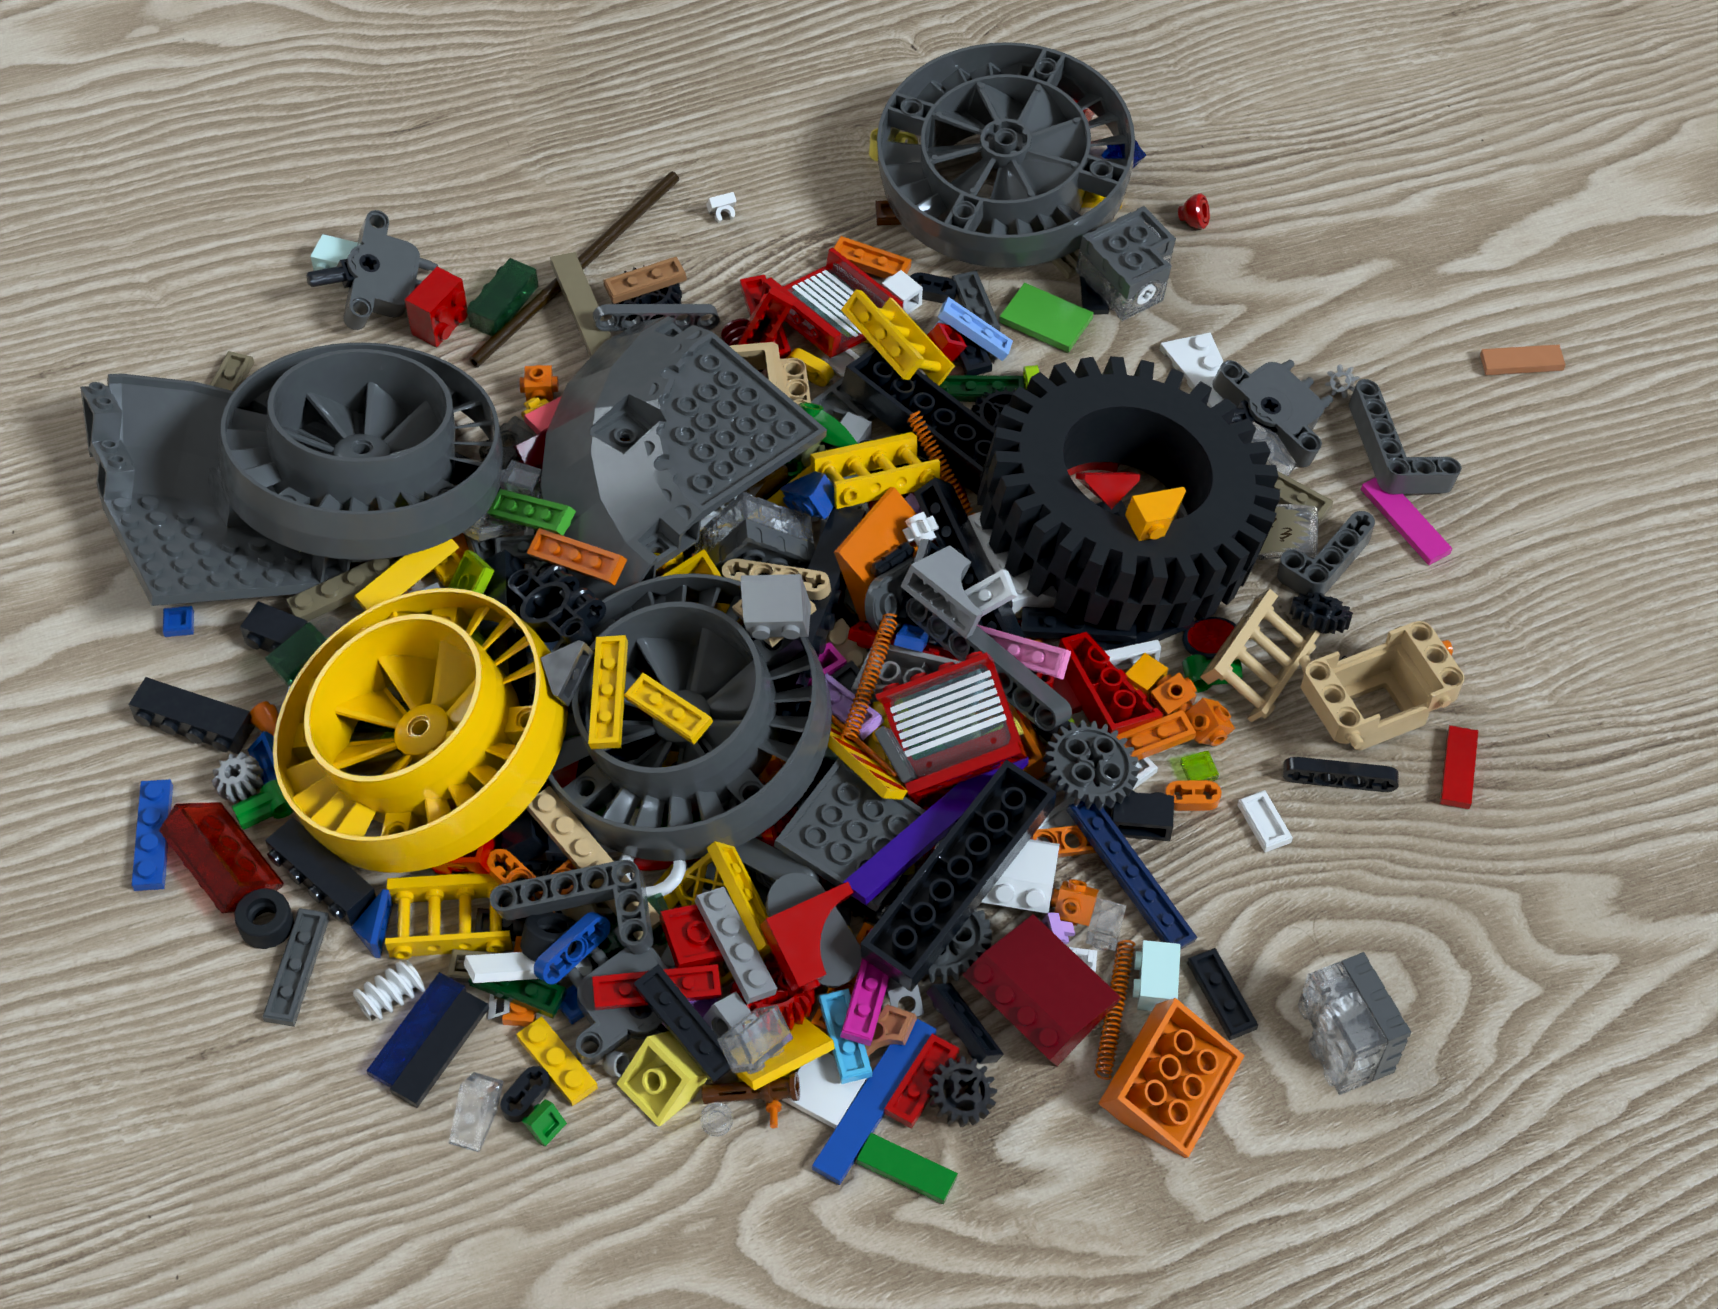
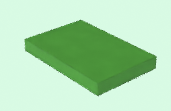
M1024 282L1000 315L999 323L1069 353L1093 319L1094 312Z

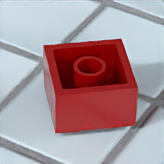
M438 266L405 299L411 334L436 348L443 340L449 338L451 332L460 323H463L469 314L463 280Z

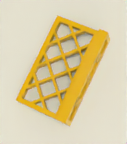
M714 841L707 847L708 853L686 870L681 883L674 891L682 907L696 904V896L702 894L704 882L713 884L712 890L725 886L761 958H763L768 953H773L760 928L761 923L768 918L766 908L736 848ZM712 861L716 866L714 880L705 878L707 865ZM690 879L696 880L693 897L688 896L683 887ZM723 961L710 963V965L718 964L720 986H727L734 981L731 972L725 973L722 967Z

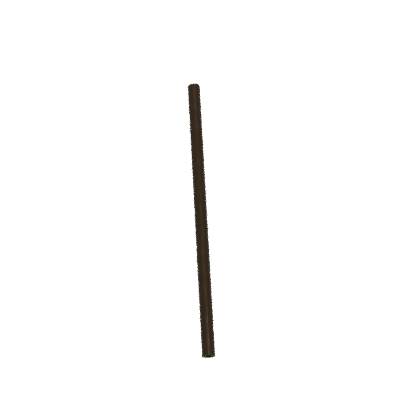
M673 171L669 172L578 257L582 269L584 270L679 181V176ZM557 278L551 281L469 357L470 362L475 367L483 364L561 291Z

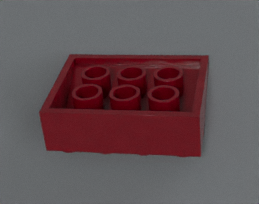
M1034 914L986 950L963 974L993 1006L1056 1066L1074 1050L1122 999Z

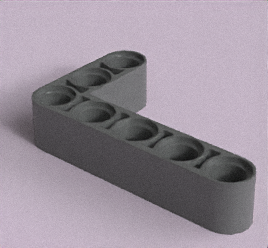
M1369 379L1359 380L1348 404L1380 488L1389 494L1449 493L1452 491L1461 472V464L1451 457H1406L1379 386Z
M619 860L502 884L494 888L490 894L491 906L506 920H515L530 915H539L615 899L619 934L626 947L632 953L643 954L653 944L645 879L638 866L631 860ZM635 873L631 881L627 883L621 882L625 874ZM604 879L601 887L597 889L591 888L595 880ZM574 885L572 892L567 895H561L565 886ZM543 891V895L539 900L531 901L534 893ZM513 897V901L509 906L501 907L503 900ZM639 902L636 910L626 912L628 904ZM643 931L641 939L635 942L630 941V937L634 932Z

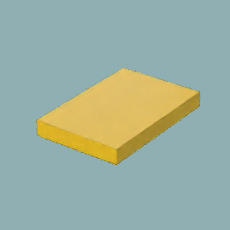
M804 1017L802 1025L794 1023L792 1030L785 1027L779 1033L776 1029H771L768 1034L764 1032L746 1041L744 1044L729 1050L738 1061V1064L731 1071L753 1090H757L835 1049L833 1039Z

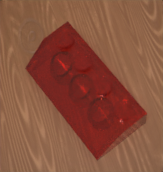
M221 802L175 804L159 829L168 845L173 848L182 860L183 865L189 869L198 881L199 886L204 889L214 902L215 907L222 914L234 913L238 902L244 895L253 890L267 888L277 891L284 885V882Z

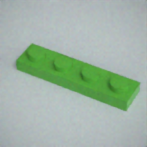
M503 489L499 490L488 511V514L496 519L534 529L541 528L564 536L569 528L571 520L576 513L574 509L567 505Z

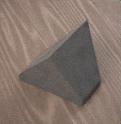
M580 640L541 657L552 694L566 706H569L594 655L591 648Z

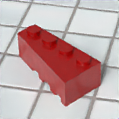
M1087 632L1060 640L1058 647L1071 651L1065 677L1082 705L1081 708L1090 724L1096 721L1097 728L1102 729L1107 724V732L1111 734L1113 731L1118 730V734L1163 717L1164 714L1157 707L1153 708L1146 701L1147 696L1140 689L1136 690L1127 681L1128 676L1123 670H1118L1109 661L1110 657Z

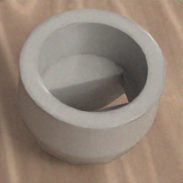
M610 1052L605 1057L606 1062H603V1068L607 1074L620 1078L631 1062L630 1057L625 1052Z

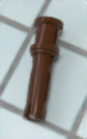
M791 1072L790 1076H782L759 1088L760 1090H753L744 1081L703 1084L702 1100L704 1104L756 1099L772 1103L775 1099L787 1098L799 1101V1076L797 1072Z

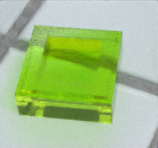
M1209 751L1181 758L1180 764L1187 780H1218L1219 773Z

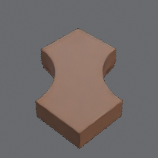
M887 1004L879 1014L871 1045H865L868 1057L875 1050L885 1045L899 1044L905 1046L917 1020L916 1015Z

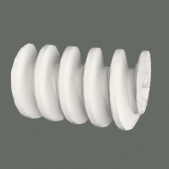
M406 960L407 965L401 961L395 964L397 973L391 968L386 969V979L380 975L375 976L376 987L370 982H366L364 984L365 993L359 989L353 991L355 1000L370 1021L371 1015H374L379 1020L383 1019L382 1008H385L390 1013L394 1012L393 1001L403 1006L402 995L406 994L411 999L415 998L414 987L421 992L425 991L421 977L408 960Z

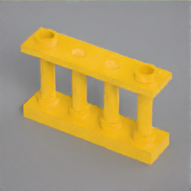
M856 289L842 307L841 311L903 379L910 380L918 369H922L933 382L940 386L955 367L893 298H889L882 308H878L863 291Z
M913 432L813 453L811 454V473L814 471L825 473L827 478L833 482L835 508L839 509L879 500L890 487H895L901 495L915 492L933 478L940 479V461L935 459L921 462L917 457V436ZM905 463L909 464L908 466H903L899 468L895 467L896 465H901ZM878 469H883V470H884V471L876 472V473H872V474H870V472H869V471L878 470ZM855 474H857V476H858V477L849 478V479H844V478H843V477L851 476V475H855Z
M476 873L387 878V890L390 892L392 902L398 904L397 937L385 938L389 957L405 960L412 956L452 954V949L493 953L513 950L510 930L502 931V917L491 906V903L490 932L471 933V900L474 898H490L492 890L499 886V884L489 874ZM458 899L459 934L440 935L441 902L443 900ZM413 902H429L428 936L409 937L410 904Z

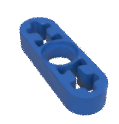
M589 912L584 915L537 958L534 964L535 976L548 984L559 982L606 939L610 931L609 920L596 912ZM576 941L577 947L575 951L568 955L569 945Z

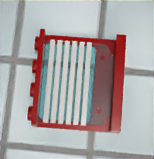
M833 247L828 250L826 266L785 286H781L770 277L763 281L761 294L762 298L763 294L767 295L770 288L774 287L795 299L784 321L830 358L867 340L841 311L856 289L863 291L878 308H882L889 298H893L901 308L903 307L902 301Z
M978 651L971 653L965 657V661L957 664L954 662L942 664L936 672L928 675L925 672L916 674L907 683L887 685L882 688L883 692L875 694L877 700L883 704L891 730L919 777L916 780L905 783L908 795L912 798L923 797L998 769L1006 759L1014 763L1027 758L994 660L987 652Z

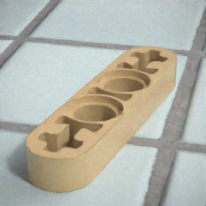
M731 559L722 566L723 577L740 582L742 575H759L761 573L771 575L775 570L782 575L801 574L803 581L806 580L804 585L810 600H822L831 592L829 577L822 571L744 559Z

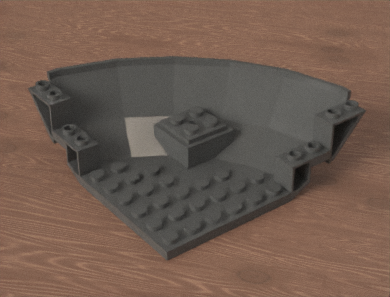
M669 316L636 323L620 334L606 340L567 383L546 432L540 489L542 499L570 506L576 511L564 536L619 554L627 559L615 586L567 569L568 574L574 575L580 583L579 588L589 589L594 593L595 598L604 600L626 587L655 578L656 569L699 541L701 519L824 439L827 433L826 428L715 333L695 325L682 331L673 323L674 318ZM627 438L630 441H622L621 439Z
M122 373L108 374V386L100 382H92L89 386L80 387L88 451L90 457H94L98 465L97 487L102 508L151 606L298 594L349 571L350 562L371 561L337 559L299 552L260 534L244 522L232 509L221 486L218 445L223 411L234 391L194 381ZM322 420L312 422L301 428L334 446L341 440L332 427ZM297 441L313 450L333 455L331 452ZM272 485L266 487L267 489L276 493Z

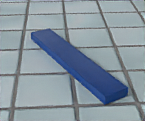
M917 1019L905 1046L899 1044L889 1045L874 1068L872 1077L867 1079L812 1165L813 1171L838 1185L842 1183L859 1156L870 1133L875 1131L885 1115L884 1108L931 1034L936 1035V1028Z

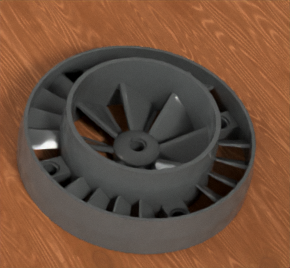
M1002 42L980 44L961 48L929 61L909 75L896 88L882 112L878 126V166L887 201L896 218L908 232L927 247L952 259L985 267L1011 268L1032 266L1053 261L1080 249L1082 235L1088 232L1091 233L1113 220L1124 200L1133 169L1135 148L1134 125L1131 114L1119 92L1103 75L1083 61L1054 49L1026 43ZM1089 108L1098 117L1088 122L1083 110ZM1106 124L1113 134L1112 137L1091 141L1090 129ZM903 130L921 136V145L894 142L899 131ZM981 135L980 143L955 145L970 136ZM1118 144L1122 158L1100 159L1090 155V148L1093 146ZM979 151L981 153L982 159L951 183L946 181L935 169L936 163ZM992 167L998 169L991 198L987 199L976 196ZM1086 191L1106 197L1081 216L1079 214Z
M339 343L317 346L286 355L270 362L246 378L236 388L224 408L220 426L218 461L221 486L226 499L239 517L260 534L286 547L317 556L350 560H371L398 557L432 548L458 536L476 523L490 508L498 494L503 472V447L497 412L490 397L482 386L460 368L434 355L403 346L381 343ZM461 411L474 422L455 426L454 413ZM358 413H365L364 434L359 433ZM324 418L341 440L334 446L301 428ZM479 426L490 440L455 442V429ZM297 441L331 452L333 455L313 450ZM455 445L491 446L484 461L455 457ZM455 460L479 466L465 481L457 486L452 484L455 474ZM272 485L276 493L267 489L266 487Z
M674 574L636 583L602 600L606 605V614L590 631L595 638L626 635L628 650L625 693L642 674L636 665L646 659L661 685L709 715L713 723L698 741L692 744L654 718L653 721L623 720L621 745L656 733L660 738L659 742L631 764L620 761L605 752L612 748L591 749L588 740L596 640L591 644L590 648L594 655L568 706V711L573 712L568 713L564 738L575 737L563 740L556 763L546 782L600 844L628 856L656 861H686L702 858L708 853L707 847L714 841L738 847L759 836L786 815L800 800L816 776L823 761L831 732V696L826 676L816 651L807 637H798L796 639L783 638L773 647L764 640L755 639L753 641L745 629L737 622L739 617L732 609V606L742 599L740 581L709 574ZM725 603L730 604L725 614L715 609V604ZM589 609L590 612H591L593 615L596 614V613L593 612L591 609ZM559 640L551 653L565 647V645ZM804 650L806 651V653H807L806 655H804V656H802V657H800V658H798V659H796V660H794V661H791L793 658H795V657H796L798 654H800L802 651H804ZM811 669L812 685L777 692L773 680ZM624 697V704L636 707ZM811 701L808 716H782L781 702ZM781 728L803 732L797 746L779 741ZM702 746H705L709 750V753L706 754L702 749ZM670 750L679 752L677 765L662 767ZM590 755L594 765L562 789L552 773ZM774 755L786 761L779 772L764 786L758 779V776L768 765L772 756ZM589 791H593L592 794L585 796ZM733 799L737 806L725 812L721 804ZM612 800L602 816L595 814ZM636 807H639L640 809L638 811L634 825L631 826L629 825L630 820L636 810ZM700 812L702 821L694 823L692 813ZM663 814H668L667 827H661Z

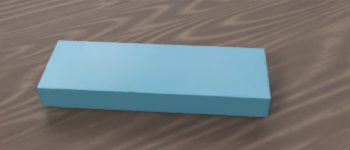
M849 988L818 996L828 1036L834 1042L835 1049L832 1051L841 1084L872 1077V1069L865 1045L840 1037L851 999Z

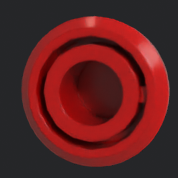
M1202 193L1188 198L1184 205L1178 208L1179 220L1185 221L1194 228L1205 229L1210 219L1207 198Z

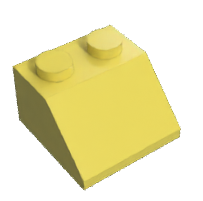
M668 1031L647 1036L620 1077L617 1085L659 1127L695 1098L708 1078Z

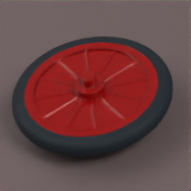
M1208 617L1194 621V627L1184 631L1182 637L1183 645L1191 655H1203L1207 660L1213 659L1236 624L1222 617Z

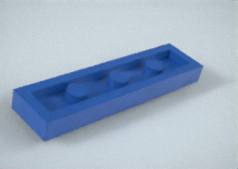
M171 779L141 781L132 874V887L134 891L165 889L173 794Z

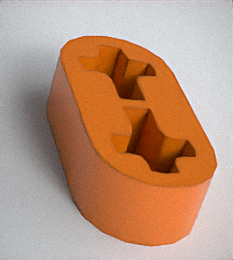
M1208 780L1173 781L1168 784L1165 791L1166 795H1174L1175 811L1213 810L1219 805L1222 793L1217 783ZM1174 792H1180L1182 799H1176ZM1209 792V795L1212 796V798L1206 799V796L1203 795V793Z

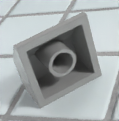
M801 574L741 576L743 621L751 638L765 640L769 637H784L787 639L809 637L811 603Z

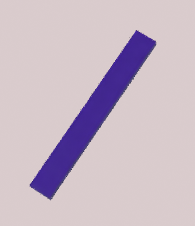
M1027 757L1013 764L1020 769H1024L1028 765L1029 758ZM998 769L958 783L843 881V884L849 882L854 892L852 896L867 905L941 841Z

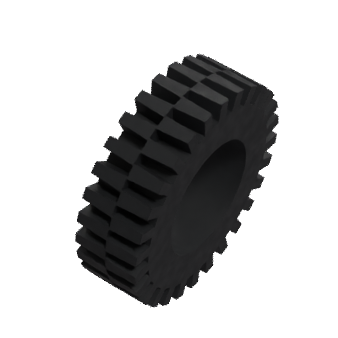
M1110 356L1103 374H1101L1094 357L1081 358L1075 373L1066 362L1053 366L1049 379L1041 372L1032 376L1027 389L1025 390L1019 386L1012 394L1009 405H1005L1000 414L979 480L981 484L977 494V505L983 506L980 515L982 530L993 529L989 545L994 554L1009 551L1005 569L1013 577L1032 568L1027 590L1037 598L1051 585L1059 588L1053 608L1066 614L1076 598L1088 602L1084 617L1085 622L1098 625L1106 608L1115 610V629L1130 631L1139 612L1142 614L1147 632L1161 631L1169 615L1177 628L1190 625L1196 612L1206 619L1215 614L1220 602H1223L1225 605L1229 604L1235 598L1239 587L1244 586L1277 514L1275 509L1280 500V490L1274 488L1279 476L1276 465H1266L1271 451L1266 441L1251 443L1256 427L1249 418L1231 424L1237 406L1229 399H1224L1212 408L1207 406L1212 387L1202 381L1188 394L1180 390L1184 373L1171 368L1165 383L1153 380L1154 362L1141 360L1134 376L1127 375L1124 357ZM1092 462H1111L1134 467L1153 476L1169 489L1184 487L1186 493L1182 504L1187 512V516L1173 520L1164 537L1155 540L1139 541L1127 518L1115 515L1091 501L1078 489L1067 470Z

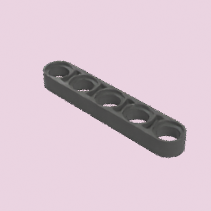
M605 304L597 307L593 312L595 325L601 331H625L636 323L648 321L658 314L663 315L662 317L669 316L674 318L673 323L682 331L692 325L711 330L720 322L718 312L715 306L711 304ZM682 314L688 315L684 320H676ZM707 314H712V315H713V316H712L710 319H708V320H701V318H702L704 315H707ZM604 315H612L607 321L600 320ZM629 315H638L634 320H625Z

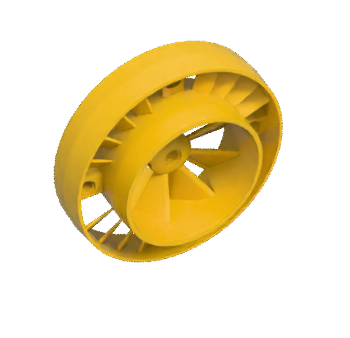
M455 588L420 590L394 597L364 611L333 633L314 652L296 676L283 701L274 733L273 761L277 782L284 798L304 828L319 843L336 854L341 860L366 870L384 873L420 871L440 866L476 850L507 828L527 808L545 784L562 748L567 726L568 706L562 704L552 694L541 661V657L550 654L551 651L537 633L507 606L494 598L470 590ZM482 620L499 622V625L482 646L471 637ZM510 626L525 634L495 661L485 651ZM530 645L534 661L506 677L497 665ZM536 672L533 705L520 706L517 693L511 681ZM392 683L410 710L408 712L388 690L387 687ZM359 720L395 729L394 738L350 742ZM395 749H399L403 754L382 775L359 776L349 774L346 771L348 766ZM409 762L413 763V765L406 768ZM372 819L384 823L381 836H364Z

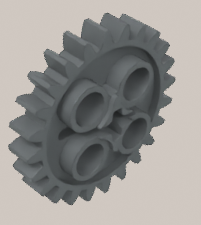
M1081 720L1077 728L1073 722H1070L1067 729L1061 726L1058 733L1052 735L1044 750L1046 753L1042 761L1046 763L1043 771L1051 773L1047 780L1048 783L1057 782L1054 791H1065L1064 800L1069 799L1071 796L1075 798L1074 806H1078L1083 801L1088 810L1092 803H1095L1098 810H1101L1105 803L1109 808H1113L1116 801L1121 804L1126 796L1129 797L1138 781L1136 776L1140 768L1136 767L1139 759L1131 756L1134 747L1125 748L1124 745L1128 739L1122 738L1118 740L1116 738L1118 730L1110 734L1107 732V724L1102 729L1097 728L1096 721H1093L1091 726L1087 727L1085 721Z
M977 908L927 971L926 974L930 975L931 983L935 981L937 976L941 977L943 983L947 982L948 976H952L956 982L959 981V973H965L991 947L992 930L990 929L989 919H985L984 910L977 911Z

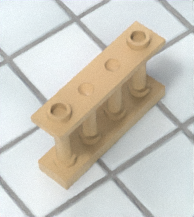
M1271 589L1255 597L1200 676L1208 685L1217 679L1227 681L1255 707L1247 718L1250 722L1260 717L1265 719L1273 712L1276 707L1273 703L1300 665L1299 659L1305 655L1309 656L1315 650L1316 645L1314 642L1320 635L1315 630L1302 637L1273 611L1274 607L1272 604L1278 595ZM1266 619L1296 646L1290 656L1285 654L1260 631L1261 627L1258 625L1261 620ZM1248 640H1254L1282 665L1276 677L1246 651L1247 647L1245 644ZM1239 659L1269 686L1262 697L1232 671L1233 667L1231 664L1234 660Z

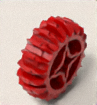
M766 958L764 960V964L777 987L776 994L747 1004L734 980L731 994L737 992L753 1013V1016L758 1020V1023L754 1026V1031L763 1028L767 1034L771 1029H776L781 1033L782 1028L786 1027L792 1030L794 1023L802 1025L804 1017L810 1016L811 1008H813L815 1002L814 990L805 994L802 989L792 993L777 961L768 962Z

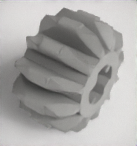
M240 752L237 757L230 753L227 761L219 760L220 768L213 769L215 778L211 781L217 793L222 799H228L234 804L239 799L242 801L247 799L251 794L256 795L257 791L255 789L264 786L261 779L264 776V771L259 766V762L254 757H248L243 752Z

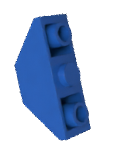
M814 471L780 488L784 494L782 499L791 511L795 510L801 514L804 513L811 517L815 516L825 519L829 516L835 505L834 486L825 473Z

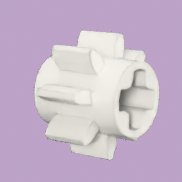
M921 512L905 521L908 528L903 529V533L909 543L915 541L917 547H919L921 539L932 541L937 538L934 531L938 530L939 527L933 515L927 518L925 512Z

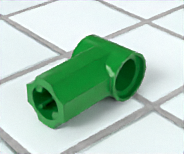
M1192 655L1185 658L1182 662L1185 678L1188 677L1197 689L1195 693L1204 692L1211 688L1212 685L1229 684L1225 680L1217 679L1208 685L1200 677L1212 661V659L1207 660L1203 655ZM1237 659L1231 664L1233 667L1232 671L1242 679V664Z
M277 779L266 783L261 788L260 793L231 806L243 830L270 817L281 819L294 812L284 798Z

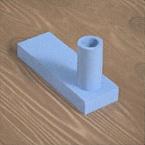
M950 297L945 300L940 309L939 321L937 323L950 325L1001 361L1007 357L1013 340Z

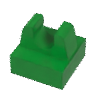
M544 1099L541 1104L534 1106L535 1110L528 1117H524L522 1122L536 1141L546 1147L567 1123L554 1104Z

